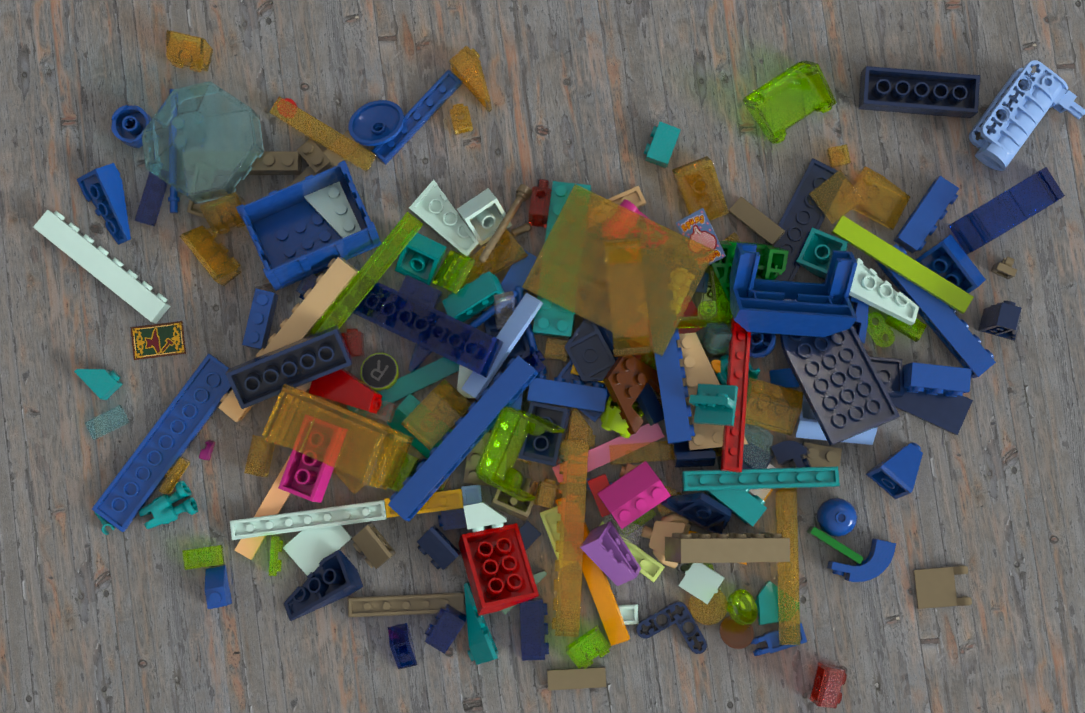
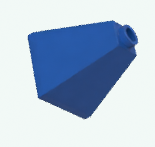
M916 443L907 444L869 470L866 475L894 499L908 495L913 491L923 452L920 451L921 448Z

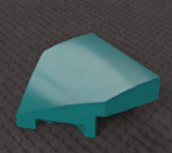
M770 580L765 583L757 595V600L754 601L757 605L759 625L789 621L799 607L796 601Z

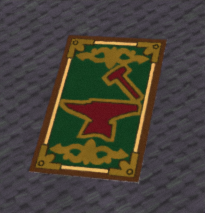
M183 321L130 327L134 360L186 354Z

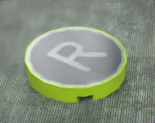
M385 353L370 355L361 366L363 382L375 391L391 388L399 377L397 362Z

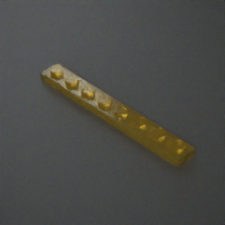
M797 488L776 489L777 533L782 534L784 538H790V562H778L779 645H801Z

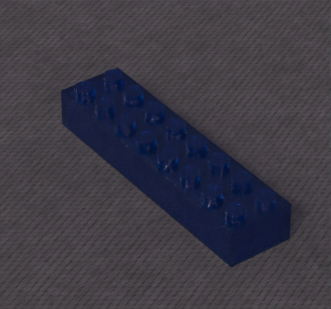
M364 276L348 308V311L486 378L504 343L483 331Z

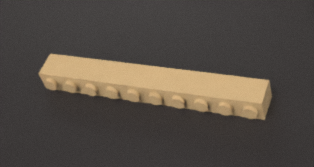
M342 257L333 258L327 266L329 269L326 273H321L315 281L317 284L314 288L306 291L303 296L305 299L302 303L295 305L291 311L293 313L289 319L286 318L279 327L281 329L277 334L274 333L267 342L269 344L265 349L262 348L256 354V357L308 337L360 272ZM232 389L230 393H226L221 398V404L218 408L232 420L239 422L242 421L254 405L241 409Z

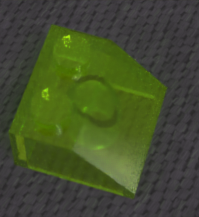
M596 625L565 648L566 653L578 669L581 667L585 669L594 663L593 659L597 656L601 658L608 654L611 645L598 625Z

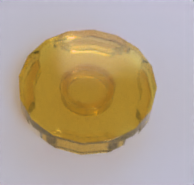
M719 589L718 593L713 595L708 604L693 595L689 599L691 615L697 622L703 625L716 624L727 613L728 603L726 596Z

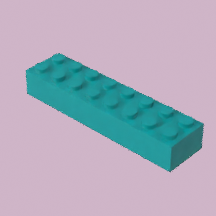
M553 181L537 299L543 305L534 318V335L570 339L573 336L592 193L591 185Z

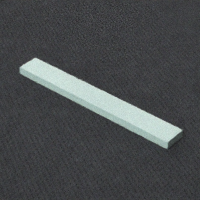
M385 500L230 521L232 540L385 520L387 519Z

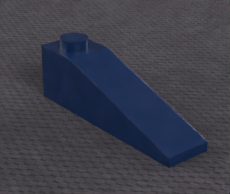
M337 550L321 560L319 567L314 572H311L302 586H298L287 598L284 606L289 620L292 621L347 597L363 588L358 570L341 550Z

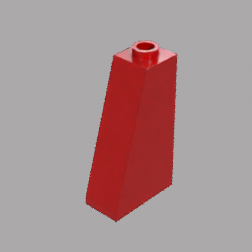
M344 368L313 380L308 392L377 414L382 404V395Z

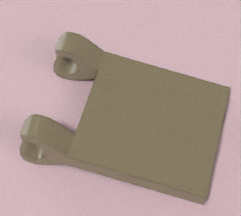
M960 565L913 570L918 609L967 606L972 604L970 597L956 596L954 575L967 574V566Z

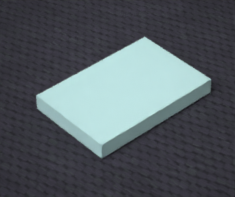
M342 525L304 530L287 543L283 549L308 576L319 567L322 559L342 548L353 537Z

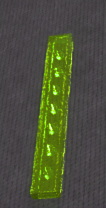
M407 211L310 332L316 334L335 325L340 328L423 226V223Z

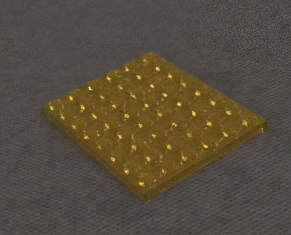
M575 184L522 287L663 357L715 250Z

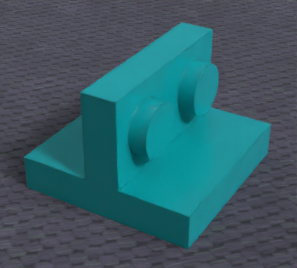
M698 384L697 395H690L689 403L695 406L694 423L734 426L738 387L733 385Z

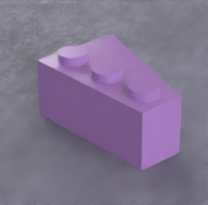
M611 521L592 529L580 546L616 586L635 579L641 570L638 562Z

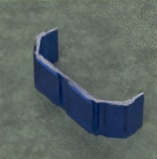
M1047 167L948 226L965 253L969 254L1057 202L1065 195Z

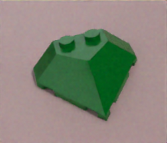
M729 240L719 241L726 256L711 264L730 304V273L737 243L757 245L756 252H759L760 260L755 279L775 280L779 274L781 275L786 270L789 251L766 244Z

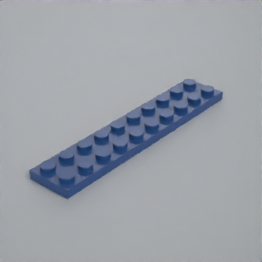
M208 353L93 506L92 510L121 532H125L138 512L143 508L221 403V398L232 389L226 376L227 370L230 369Z

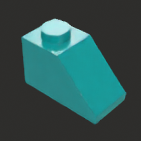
M76 369L74 371L102 400H107L123 385L119 380L121 377L114 370Z

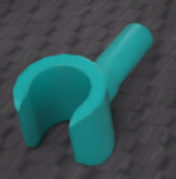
M94 512L103 525V534H109L106 526H110L112 530H115L112 524Z

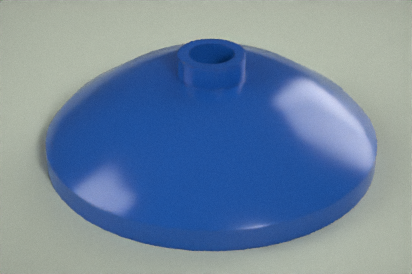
M387 100L373 101L363 105L352 115L348 126L349 133L353 140L361 145H382L391 141L400 133L405 118L402 109L396 103Z

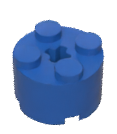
M125 105L118 108L112 115L111 129L113 134L130 147L140 148L148 144L156 133L153 119L139 106Z

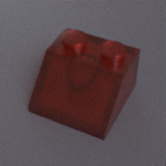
M818 662L810 700L815 705L836 709L837 704H840L842 699L841 686L845 684L847 678L845 669Z

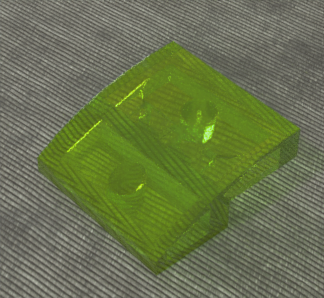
M450 250L432 283L451 293L457 294L475 260Z

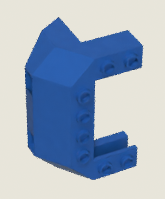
M736 244L730 273V308L734 321L747 332L826 337L850 329L857 320L855 311L848 298L858 264L852 252L833 250L825 284L755 279L760 260V254L756 252L757 245Z

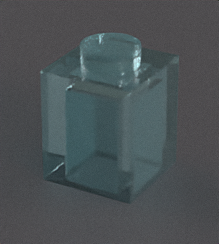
M707 323L701 342L708 353H726L732 333L725 323Z

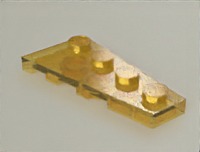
M506 229L484 263L479 261V257L486 245L452 272L448 278L456 289L460 290L465 284L479 278L481 274L488 271L495 274L524 259L528 254Z

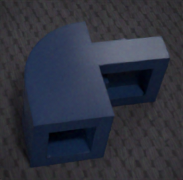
M787 440L771 446L779 465H784L794 460L797 468L811 467L809 460L803 457L810 454V451L803 444Z

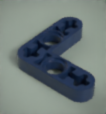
M681 601L671 603L641 620L636 626L637 634L641 638L647 639L676 623L692 652L701 654L707 648L705 638L687 606ZM676 605H678L679 607H683L684 609L682 610V614L679 615L678 613L672 615L674 617V620L671 621V618L666 611L669 610L670 613L674 612L676 610ZM658 615H666V624H657L656 618ZM653 619V623L657 627V629L654 630V628L651 627L648 629V634H645L644 632L640 633V630L642 629L641 625L644 624L645 626L651 625L649 620ZM686 622H691L694 626L693 631L690 633L683 631V625ZM696 632L699 634L695 635L696 639L699 642H703L699 650L697 647L693 648L695 642L692 638L690 640L687 639V637L693 636Z

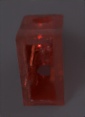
M540 179L537 186L532 188L528 222L531 226L547 228L552 189L548 188V180Z

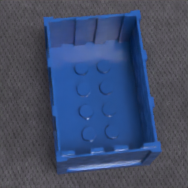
M345 160L333 168L314 176L309 175L305 177V180L279 191L274 190L268 196L247 205L242 204L236 207L263 263V271L275 291L328 269L327 266L333 258L342 257L348 260L382 245L373 221L371 222L353 183ZM340 182L361 231L341 238L313 206L305 200L304 196Z

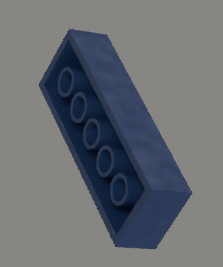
M866 66L860 76L858 109L972 118L978 113L980 75Z
M335 325L227 370L226 376L241 409H244L352 365V358L338 326Z

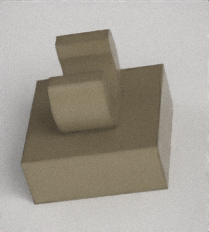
M1008 256L1003 258L1002 262L993 265L991 272L1006 279L1015 277L1017 269L1012 268L1015 259Z

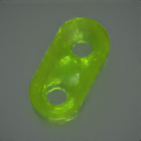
M878 312L868 314L867 331L874 342L881 348L891 346L895 341V335L884 317ZM873 318L878 320L877 325L872 323ZM884 334H886V335L888 336V340H887V341H884V340H883V335H884Z

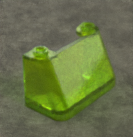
M810 61L796 63L743 99L746 108L768 140L773 144L782 142L787 135L786 130L814 111L828 112L837 103L819 64Z

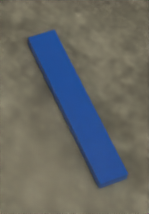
M448 69L404 116L405 121L400 133L391 141L375 146L372 153L386 165L463 84L462 81Z

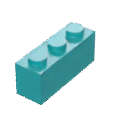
M488 271L481 274L473 282L465 284L457 292L448 295L442 303L449 320L460 325L502 299L505 293L498 277Z

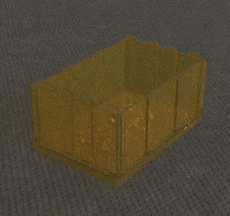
M287 384L283 385L262 433V436L266 437L265 441L268 443L275 441L274 444L289 447L361 479L360 484L366 485L368 482V486L380 488V485H382L381 489L384 490L387 487L393 488L414 437Z

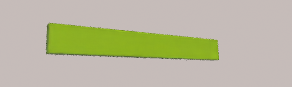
M843 215L831 232L961 314L965 313L974 298L969 293Z

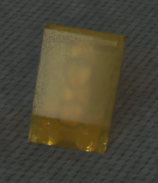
M466 45L449 60L451 70L486 110L490 112L492 110L491 100L482 71L481 61L479 60L480 55L475 49L472 48L470 50Z
M708 156L672 169L688 215L704 208L710 221L729 213L713 162Z
M864 166L859 171L842 204L893 230L910 196L881 174Z
M444 379L401 424L425 447L431 450L447 432L455 427V423L460 417L466 416L471 403Z

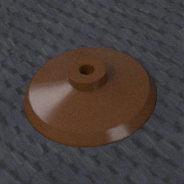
M730 615L720 625V636L724 643L731 648L743 649L750 645L753 640L754 631L751 623L740 615Z

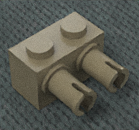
M509 470L504 484H499L490 506L526 521L535 502V499L531 497L538 483L533 480L529 487L532 479L526 478L521 493L516 492L514 488L520 475L515 473L513 479H511L514 471Z

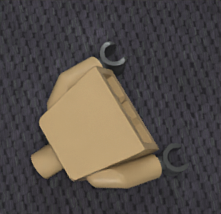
M677 513L662 517L660 521H655L653 528L644 526L642 537L650 539L649 548L653 549V554L662 564L674 569L677 568L679 572L684 574L685 571L681 570L680 567L682 564L689 566L688 563L665 561V537H672V533L689 534L690 526L698 525Z

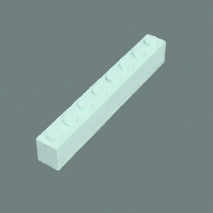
M47 210L33 228L150 322L157 324L171 307L166 303L168 299L160 293L156 295L151 291L153 287L147 282L143 281L141 283L137 279L138 275L132 270L126 271L122 267L124 264L117 258L111 259L108 256L109 252L102 246L96 247L93 244L94 240L87 234L81 235L78 232L80 229L72 222L66 223L64 221L65 217L61 213Z

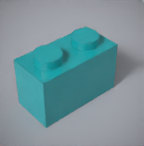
M659 122L658 127L654 126L650 137H653L652 143H647L643 153L647 155L645 161L667 168L681 129L663 122Z

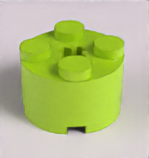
M609 396L605 410L600 416L601 427L608 431L618 432L624 438H630L631 435L627 430L629 426L625 419L622 420L619 414L621 410L617 402H613L611 396ZM634 402L632 408L642 418L644 413L642 409L640 410L637 407L638 403Z

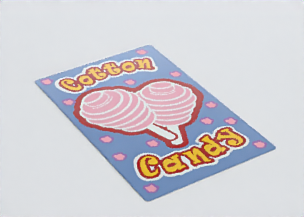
M704 208L676 222L697 270L726 256Z

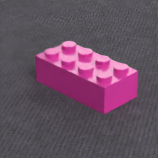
M305 415L278 488L309 501L321 503L348 429L314 416Z

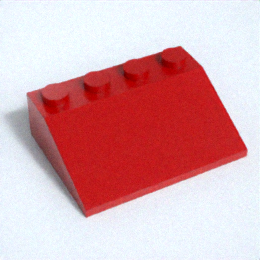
M517 523L461 535L458 545L479 616L497 612L539 596Z

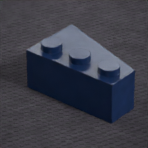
M1004 301L985 308L978 331L1015 341L1022 308L1015 306L1016 303L1012 301Z

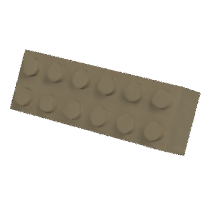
M672 533V537H665V561L676 563L790 562V538H784L782 534Z

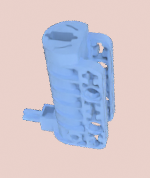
M1033 60L1023 68L1017 69L1011 75L970 131L969 140L979 149L975 157L980 162L994 170L1004 171L1049 108L1053 107L1059 113L1068 111L1078 120L1084 116L1085 109L1074 102L1077 96L1068 90V85L1061 77L1040 61ZM1033 66H1036V67H1037V68H1036V71H1037V72H1035V73H1032V72H1031V71H1032V68H1031V67H1033ZM980 132V137L982 139L976 140L975 133L977 134Z

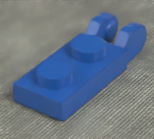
M800 622L754 637L750 644L766 641L767 647L758 648L753 651L754 656H759L806 643L807 639Z

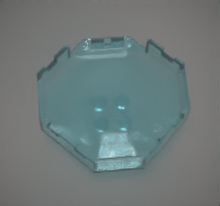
M211 81L174 89L141 133L145 168L195 204L233 196L237 190L235 188L241 179L244 180L253 168L251 166L252 163L264 153L259 116L251 107Z

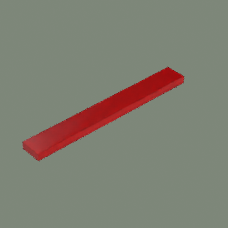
M733 317L731 318L727 385L737 386L738 393L734 426L724 425L721 471L741 473L751 332H747L734 321Z

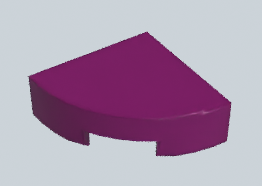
M208 440L205 442V449H201L199 454L200 459L210 460L215 445L214 441Z

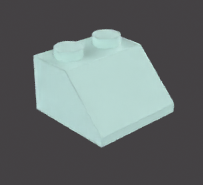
M489 188L457 208L460 216L478 240L480 246L491 239L506 215L499 201Z

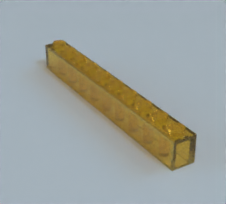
M565 439V443H561L560 455H564V463H560L559 474H563V482H559L558 493L562 494V502L558 501V513H561V521H557V533H560V540H556V552H559V560H555V571H558V579H554V591H557V598H553V610H556V618H552V629L555 630V636L579 637L583 572V550L580 546L584 542L589 440Z

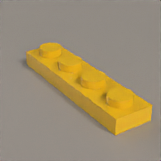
M462 490L435 492L417 514L463 508ZM385 498L386 518L399 516L388 505L390 498Z

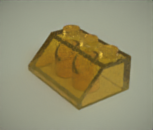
M202 225L181 234L180 238L215 282L225 286L241 273L238 268L241 265L234 257H229L227 254L228 248L222 242L218 243L215 239L217 235L211 228L207 229Z
M749 378L745 423L791 435L802 411L803 392Z

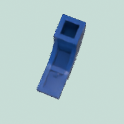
M872 539L869 555L861 564L848 565L829 560L827 568L832 569V573L844 576V572H846L845 580L864 582L871 580L883 573L889 566L894 556L896 543Z

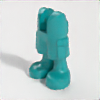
M184 481L176 483V491L169 496L164 493L138 512L140 517L151 513L154 519L144 523L146 529H151L161 524H169L177 520L179 514L183 512H188L190 515L198 512V506L193 497L173 507V503L192 495L191 490Z

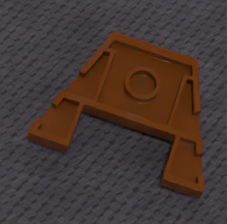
M624 352L618 357L603 381L613 402H617L621 410L619 414L622 420H626L629 426L627 430L632 435L636 434L644 422L632 408L633 403L647 382L657 394L660 393L656 370L628 352Z

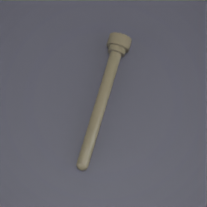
M520 184L516 190L517 198L479 257L480 262L484 263L522 202L529 200L533 194L528 186Z

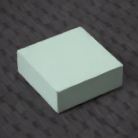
M638 604L618 605L625 625L639 624Z

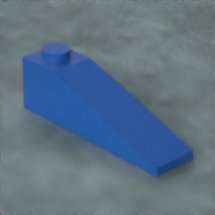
M112 163L94 169L79 177L77 182L84 197L88 202L92 201L97 208L95 210L96 214L104 218L106 221L105 227L119 245L131 240L123 183L120 172L115 164Z

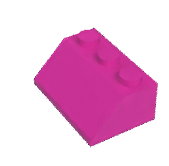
M646 461L597 493L621 529L671 496Z

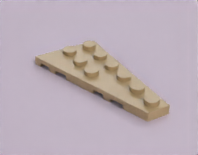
M696 332L679 334L680 340H676L677 348L681 347L683 359H679L680 367L684 366L686 378H682L683 386H687L689 397L685 398L686 405H690L692 417H688L689 425L693 424L695 436H691L692 441L688 442L689 451L722 447L724 425L694 423L695 406L689 403L690 395H697L698 384L720 385ZM744 436V445H746L748 442Z

